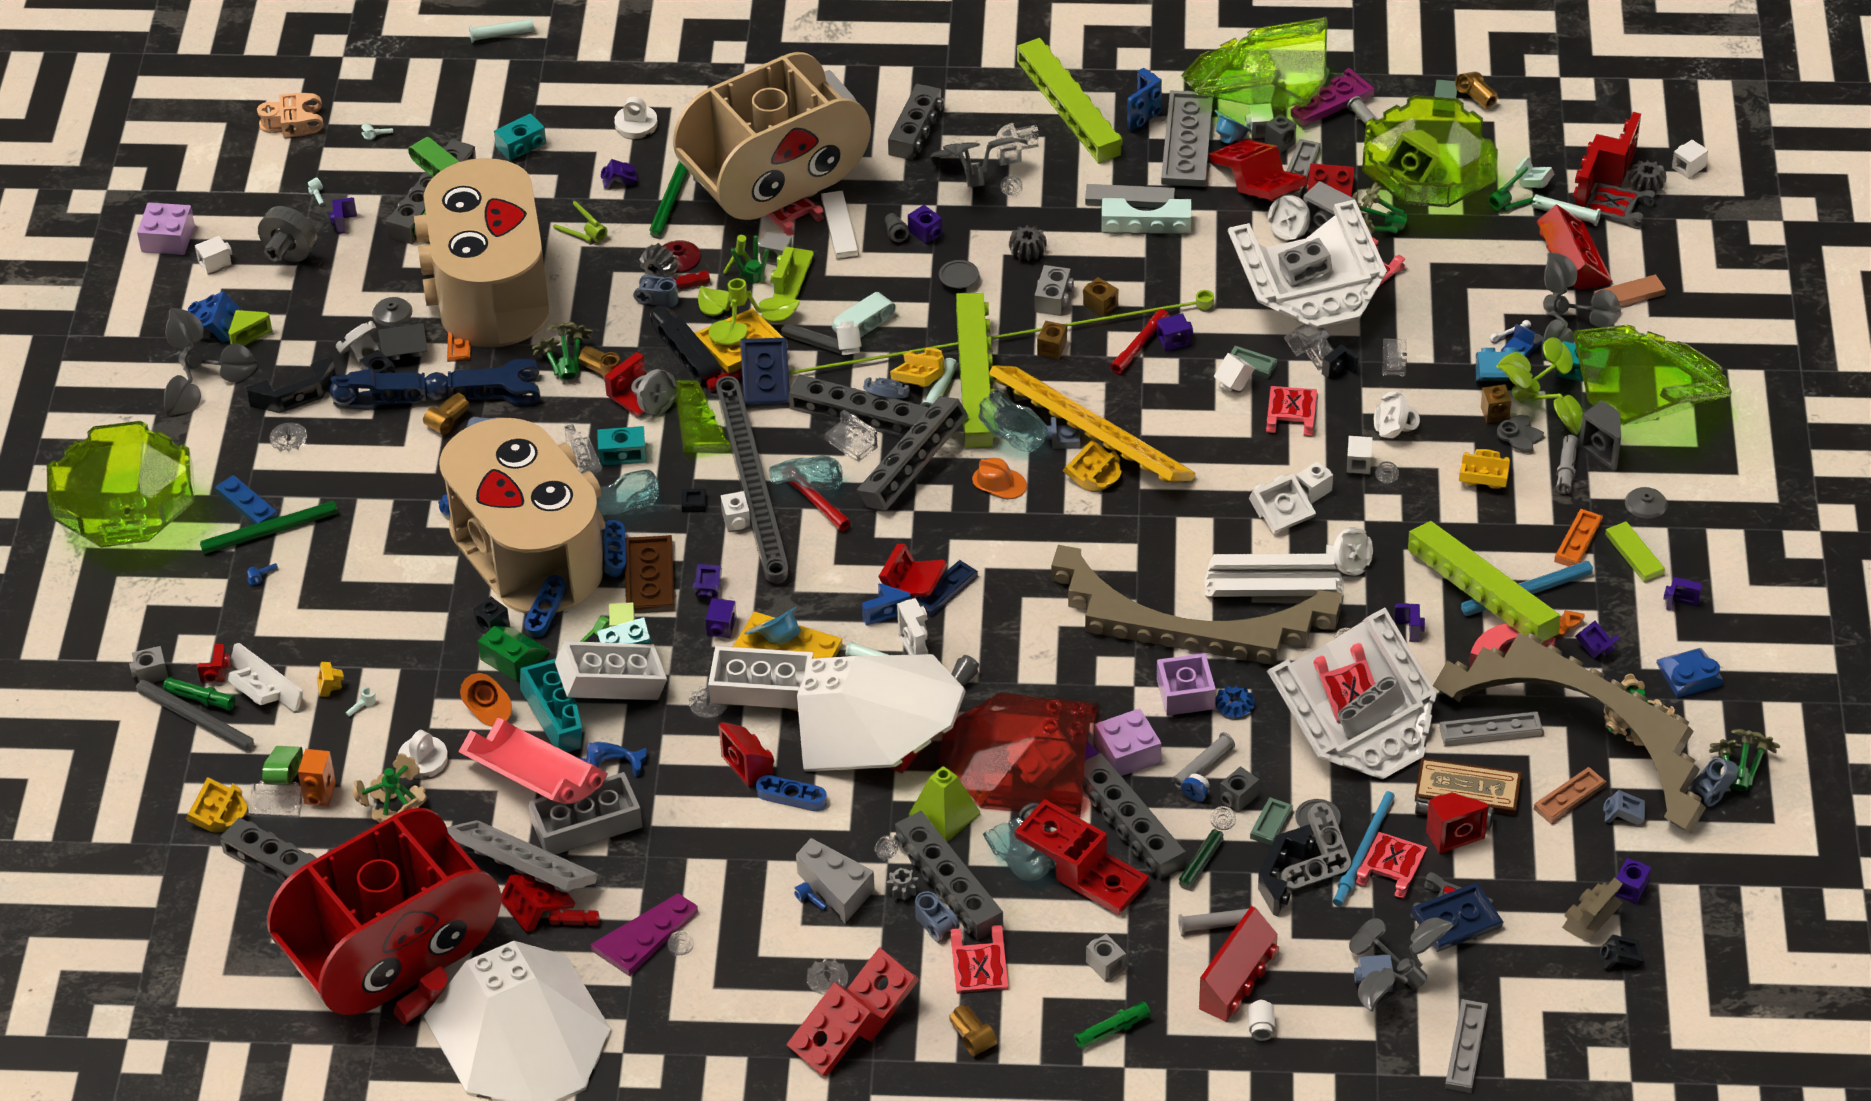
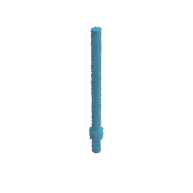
M1391 791L1385 792L1346 875L1342 876L1338 883V891L1333 899V903L1336 906L1343 905L1347 894L1351 893L1355 886L1357 871L1361 867L1395 797Z

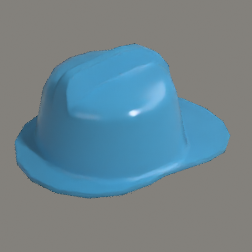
M1215 110L1219 115L1216 132L1220 135L1222 142L1227 144L1239 142L1248 132H1252L1246 126Z
M796 606L777 618L749 629L745 634L759 631L771 643L783 644L800 633V628L792 612Z

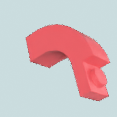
M1507 623L1495 626L1484 632L1472 648L1469 668H1471L1482 647L1489 650L1495 647L1506 655L1519 632ZM1552 637L1540 644L1545 647L1551 644L1555 647L1556 638Z

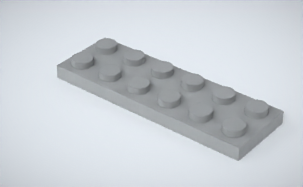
M1170 90L1161 184L1205 187L1213 92Z
M475 820L447 827L448 833L459 846L470 847L478 855L490 856L498 864L510 865L518 873L530 874L538 882L550 883L558 891L569 892L572 889L584 888L587 885L596 883L597 873L481 821Z

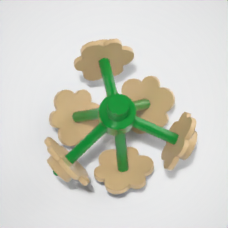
M403 753L398 754L393 762L396 774H394L392 768L385 769L384 774H380L377 780L373 779L371 781V787L365 789L361 780L354 781L353 796L361 805L369 806L368 793H370L372 798L379 799L384 803V808L372 810V819L381 823L404 810L419 808L425 802L427 796L424 787L412 786L408 790L400 784L399 777H406L412 780L420 772V768L415 764L413 757H407ZM396 796L403 803L398 812L389 809L390 799H394Z

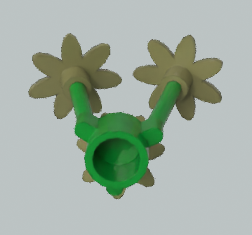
M1374 183L1371 189L1367 188V195L1362 198L1363 206H1361V203H1356L1360 211L1385 218L1384 223L1388 227L1374 226L1372 220H1368V214H1365L1363 218L1370 234L1372 235L1374 231L1397 233L1398 230L1402 231L1407 221V214L1404 213V210L1396 208L1380 199L1377 193L1380 191L1381 186H1377V183ZM1358 192L1354 193L1353 199L1356 200ZM1373 203H1379L1391 211L1383 213L1371 209Z
M562 322L560 325L552 324L547 328V331H558V336H561L563 357L558 360L559 363L557 364L552 352L556 350L554 346L559 344L560 341L555 340L554 337H550L547 341L541 339L540 344L533 346L532 349L535 350L533 356L540 353L542 356H547L555 376L559 375L561 380L573 379L579 373L580 342H582V338L590 340L591 336L589 334H592L593 331L584 329V325H580L577 329L573 322L566 324ZM566 335H568L567 340L573 339L575 341L574 360L568 355Z
M1735 729L1731 733L1742 736V743L1744 744L1740 766H1738V777L1729 788L1736 791H1746L1748 787H1752L1753 777L1763 753H1766L1767 749L1777 753L1776 748H1780V745L1772 742V737L1765 738L1759 732ZM1721 739L1720 743L1710 744L1711 749L1709 752H1718V755L1722 756L1723 759L1729 760L1731 753H1735V749L1742 748V745L1737 744V740L1726 742V740ZM1749 744H1751V746L1757 747L1758 752L1748 773V768L1745 766Z

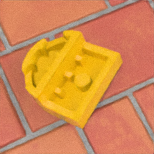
M925 348V353L921 354L909 351L903 354L905 363L890 371L892 380L901 381L903 384H917L920 387L930 386L933 381L945 373L943 353L936 348Z
M1092 439L1063 469V472L1081 488L1088 491H1100L1113 485L1120 477L1122 470H1120V458L1113 450L1109 454Z
M1477 449L1475 454L1465 452L1462 457L1459 481L1467 485L1484 484L1495 489L1506 487L1510 459L1508 457L1502 459L1499 452L1487 449Z
M207 777L185 820L210 832H225L239 817H244L247 811V802L245 803L242 796V790L232 783L229 788Z

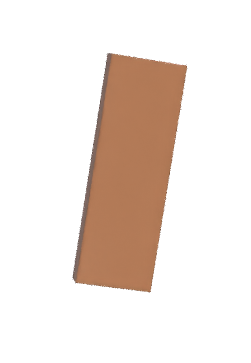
M1656 274L1600 289L1613 292L1618 298L1621 307L1665 295L1666 291Z
M1587 767L1536 802L1533 810L1547 822L1553 824L1604 789L1606 781L1590 767Z

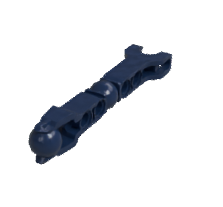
M514 359L501 368L456 370L452 373L448 371V376L439 372L431 373L425 377V373H376L375 370L367 369L350 372L347 375L331 377L332 384L329 392L335 406L374 410L377 406L385 404L417 403L422 400L426 402V397L431 400L440 401L447 396L450 398L457 393L462 394L466 400L503 399L514 406H529L537 404L540 400L539 387L535 383H530L538 378L540 369L539 364L533 359ZM359 388L370 389L369 391L359 392Z

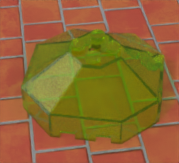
M1413 95L1407 99L1406 105L1402 107L1395 105L1384 111L1382 118L1376 120L1373 117L1366 122L1362 171L1403 204L1449 208L1496 181L1498 149L1494 147L1492 140L1484 139L1481 136L1483 118L1473 110L1470 112L1466 111L1464 103L1459 99ZM1423 130L1437 139L1440 157L1428 175L1431 176V182L1426 180L1424 183L1410 182L1403 177L1399 179L1393 175L1394 170L1384 163L1402 132Z
M142 421L93 426L87 431L88 437L84 441L79 442L76 440L63 451L64 457L60 461L56 462L53 460L47 465V501L52 519L101 548L149 542L195 502L194 467L190 449L183 444L181 446L175 445L171 437L160 431L152 432L149 430L148 424ZM125 508H130V510H132L127 515H125V513L123 512L125 511Z

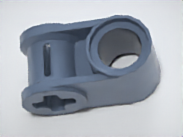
M643 275L639 280V287L633 293L634 299L644 305H666L670 308L679 302L676 281L670 277Z
M1713 758L1699 776L1693 780L1690 789L1694 793H1698L1708 807L1713 806L1721 800L1725 791L1738 777V766L1736 763L1726 759ZM1724 766L1725 770L1724 773L1721 775L1720 772L1722 767Z
M926 891L917 895L915 899V918L935 941H940L942 936L951 931V929H959L960 924L956 915L934 893Z

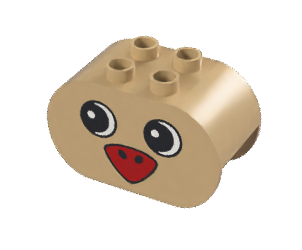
M793 52L699 93L688 103L677 121L673 137V147L678 160L730 216L751 220L763 217L802 198L812 197L818 191L842 180L854 169L865 153L870 139L871 124L866 110L858 102L842 98L826 82L824 69L813 56L803 52Z
M471 159L443 169L431 179L425 189L424 203L426 214L414 216L417 242L430 241V245L418 246L421 273L423 276L431 274L435 276V278L423 279L426 306L439 305L441 323L444 329L452 333L455 339L461 338L464 343L465 340H468L471 346L485 348L502 347L528 339L545 325L549 317L542 245L531 178L520 166L500 159Z
M516 418L490 419L473 424L456 434L444 447L439 463L440 471L446 484L451 516L449 521L450 535L455 544L499 599L515 611L528 614L544 581L552 575L561 576L566 584V594L557 612L574 607L587 599L597 589L604 574L600 531L605 529V522L597 507V498L601 497L602 493L593 473L587 471L581 474L577 469L576 457L567 443L564 442L557 445L542 427L526 420ZM556 585L554 588L551 587V591H552V594H551V595H552V596H553V591H554V589H555L556 587H559V585ZM548 602L542 603L539 609L548 610L552 607V604Z

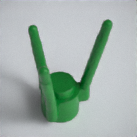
M1528 167L1522 169L1502 188L1489 196V203L1494 210L1499 211L1503 208L1507 212L1512 208L1535 202L1533 201L1534 197L1510 203L1512 195L1508 190L1528 171Z
M754 236L753 260H749L745 267H743L734 248L731 249L740 270V277H745L749 283H758L765 279L764 272L769 250L765 249L762 263L760 264L758 261V236Z

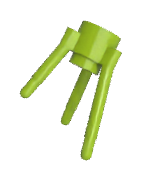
M576 201L573 202V205L589 220L584 227L586 234L556 224L553 225L555 229L582 238L588 243H591L592 240L597 243L601 242L607 235V228L596 221Z

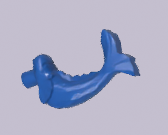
M594 742L588 744L586 758L579 759L599 768V764L606 759L623 758L631 763L632 773L637 777L640 775L641 764L646 762V748L639 751H630L619 745Z

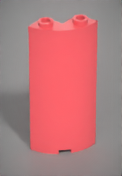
M499 717L487 738L470 730L459 750L461 754L561 804L575 803L588 797L602 786L608 774L598 767L515 727Z

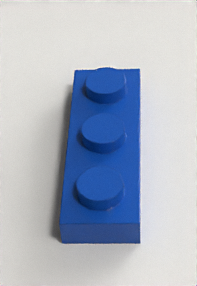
M234 475L215 487L216 494L253 525L278 517L277 511Z

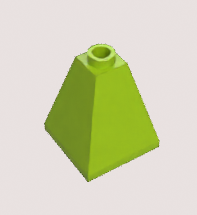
M1423 130L1402 132L1381 168L1419 191L1440 157L1437 139Z
M942 766L929 777L909 813V816L922 811L945 841L948 842L980 815V810L958 776Z

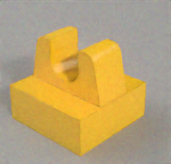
M321 662L317 684L319 696L329 697L331 691L339 690L342 687L341 680H344L343 671L332 668L331 662Z

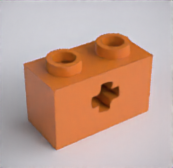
M305 749L298 770L304 804L329 806L336 785L330 751Z

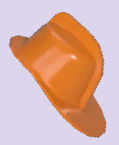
M1000 458L981 459L979 468L972 477L976 488L1005 499L1020 497L1027 488L1025 478L1018 472L1010 469L1008 464Z
M482 673L471 674L465 678L460 689L461 699L481 722L493 727L498 717L505 721L509 719L512 711L511 699L493 678Z

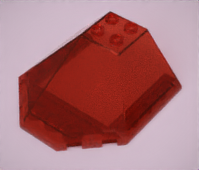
M999 692L958 716L953 728L945 734L943 733L938 766L940 768L943 766L958 776L979 808L1020 812L1024 806L1031 803L1040 804L1046 799L1080 818L1083 805L1089 725L1090 723H1095L1098 701Z

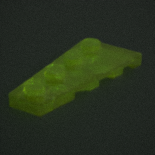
M675 380L677 389L674 388V392L676 395L683 451L730 452L731 445L725 439L721 425L718 426L715 414L712 409L710 410L707 404L708 400L698 380Z

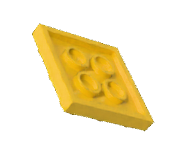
M753 308L736 316V323H743L747 327V335L744 339L784 338ZM730 317V318H728V319H725V320L731 322V321H732V317ZM710 326L695 332L696 336L716 358L719 365L728 373L742 368L740 342L728 346L714 343L709 337Z

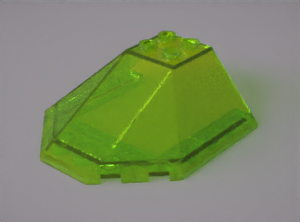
M1326 17L1252 29L1247 32V37H1243L1239 41L1233 38L1221 44V48L1211 53L1207 51L1200 54L1181 75L1182 79L1198 95L1247 105L1271 103L1272 109L1280 108V110L1297 105L1298 107L1306 106L1326 83L1328 20Z
M1631 325L1576 330L1573 333L1588 402L1596 405L1603 400L1608 405L1614 407L1620 412V424L1622 426L1658 419L1729 397L1732 394L1731 388L1727 387L1728 381L1726 376L1721 374L1723 371L1722 366L1686 343L1665 341V336L1649 331L1645 335L1636 331V328Z

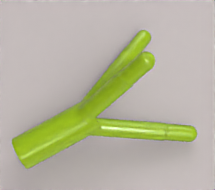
M739 235L736 248L734 249L738 256L743 255L748 262L751 259L745 251L746 236ZM733 256L724 269V274H727L734 264L735 259Z

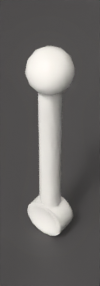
M1524 320L1520 325L1530 328L1531 323L1528 320ZM1515 327L1499 334L1493 333L1489 339L1495 343L1499 338L1513 333Z

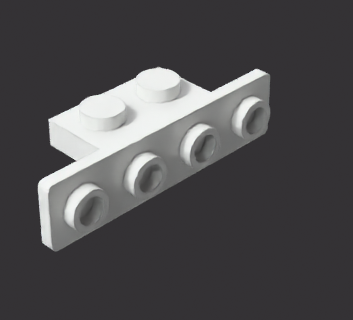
M234 644L231 665L237 671L229 673L228 681L259 705L279 700L292 711L299 710L303 690L242 644Z

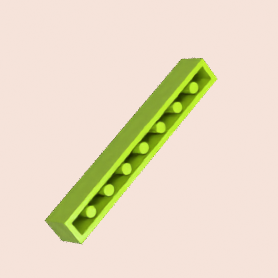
M1040 38L1017 45L1018 64L1095 161L1101 163L1120 156L1121 146L1123 145L1121 135L1114 131L1108 120H1105L1100 109L1093 105L1090 97L1085 95L1081 90L1080 84L1073 80L1070 72L1065 70L1059 58L1055 57L1051 52L1050 47L1045 45Z
M956 293L962 405L968 414V417L963 422L964 447H993V438H997V424H992V420H996V406H991V402H995V390L990 388V385L994 384V377L989 374V367H992V353H988V350H991V336L986 335V333H990V319H985V316H989V302H984V293Z
M1429 521L1409 531L1408 551L1501 618L1509 626L1525 636L1528 633L1535 635L1541 639L1540 643L1559 634V613L1438 525Z

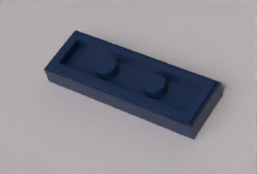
M961 560L957 561L942 574L930 595L915 597L919 606H923L927 616L932 617L978 577V571Z

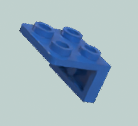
M1144 67L1137 71V92L1127 100V128L1130 131L1141 127L1144 123L1162 112V80Z
M224 291L216 295L212 294L199 302L195 301L188 307V311L201 321L204 330L208 328L222 343L230 340L228 332L235 311L241 310V308Z

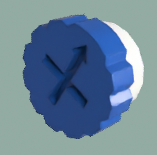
M1191 774L1181 784V790L1184 795L1196 802L1204 801L1210 792L1208 780L1199 774Z

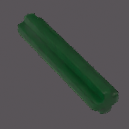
M1217 829L1211 830L1180 876L1179 885L1181 887L1190 889L1224 840L1222 831Z

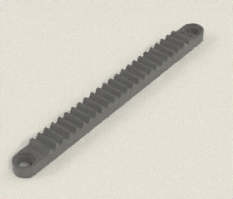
M725 376L716 383L717 396L741 490L744 491L749 508L750 524L757 545V551L765 578L769 582L780 583L788 577L787 559L739 382L734 377ZM725 386L733 387V389L729 391H725L722 388ZM776 567L782 569L779 573H773L770 570Z

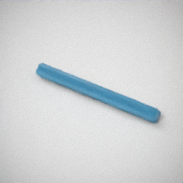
M1584 561L1519 583V585L1531 594H1535L1591 575L1593 573V566L1589 561ZM1474 599L1461 604V610L1465 616L1487 610L1486 607Z

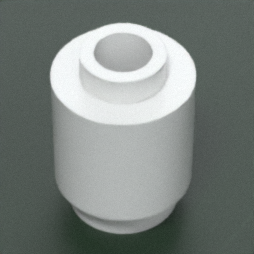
M854 321L840 322V327L836 328L839 350L842 351V355L860 353L859 347L862 345L859 325H854Z
M1257 1000L1248 1007L1249 1032L1255 1040H1269L1275 1031L1274 1006L1265 1000Z

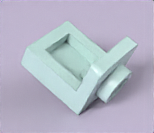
M1525 157L1515 169L1516 174H1518L1522 169L1528 167V171L1519 178L1522 187L1543 188L1554 176L1552 167H1533L1529 157Z

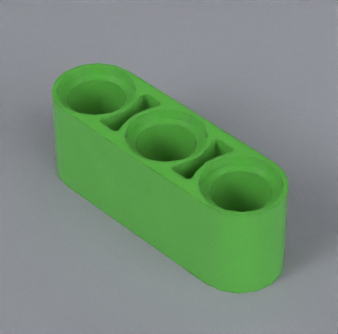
M425 137L408 148L411 159L432 177L443 169L459 163L455 157L429 137Z
M276 746L264 763L263 784L289 786L298 774L303 758L302 747Z

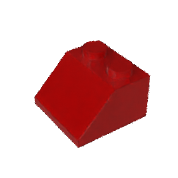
M724 722L719 724L721 757L748 787L755 785L760 777L774 774V757L768 749L765 750L761 746L755 734H751L742 726Z
M1453 792L1438 795L1429 800L1426 833L1439 854L1485 839L1489 808L1486 802Z

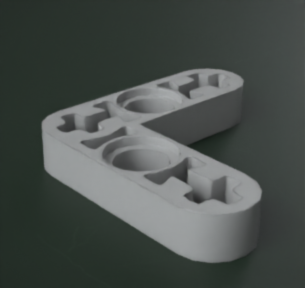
M1316 803L1309 809L1307 815L1321 856L1291 865L1280 873L1279 879L1287 881L1286 877L1289 876V872L1291 875L1303 872V877L1295 880L1294 884L1292 881H1287V890L1289 891L1341 875L1351 865V859L1333 811L1326 803ZM1318 809L1320 812H1325L1326 816L1323 817L1324 825L1330 823V826L1323 828L1321 831L1319 830V827L1323 825V822L1320 817H1315V813L1318 812ZM1325 832L1334 834L1336 839L1334 845H1327L1323 841V834ZM1336 857L1338 860L1342 859L1344 861L1341 869L1338 865L1328 869L1326 865L1332 863ZM1310 864L1320 866L1322 872L1319 877H1314L1309 873Z

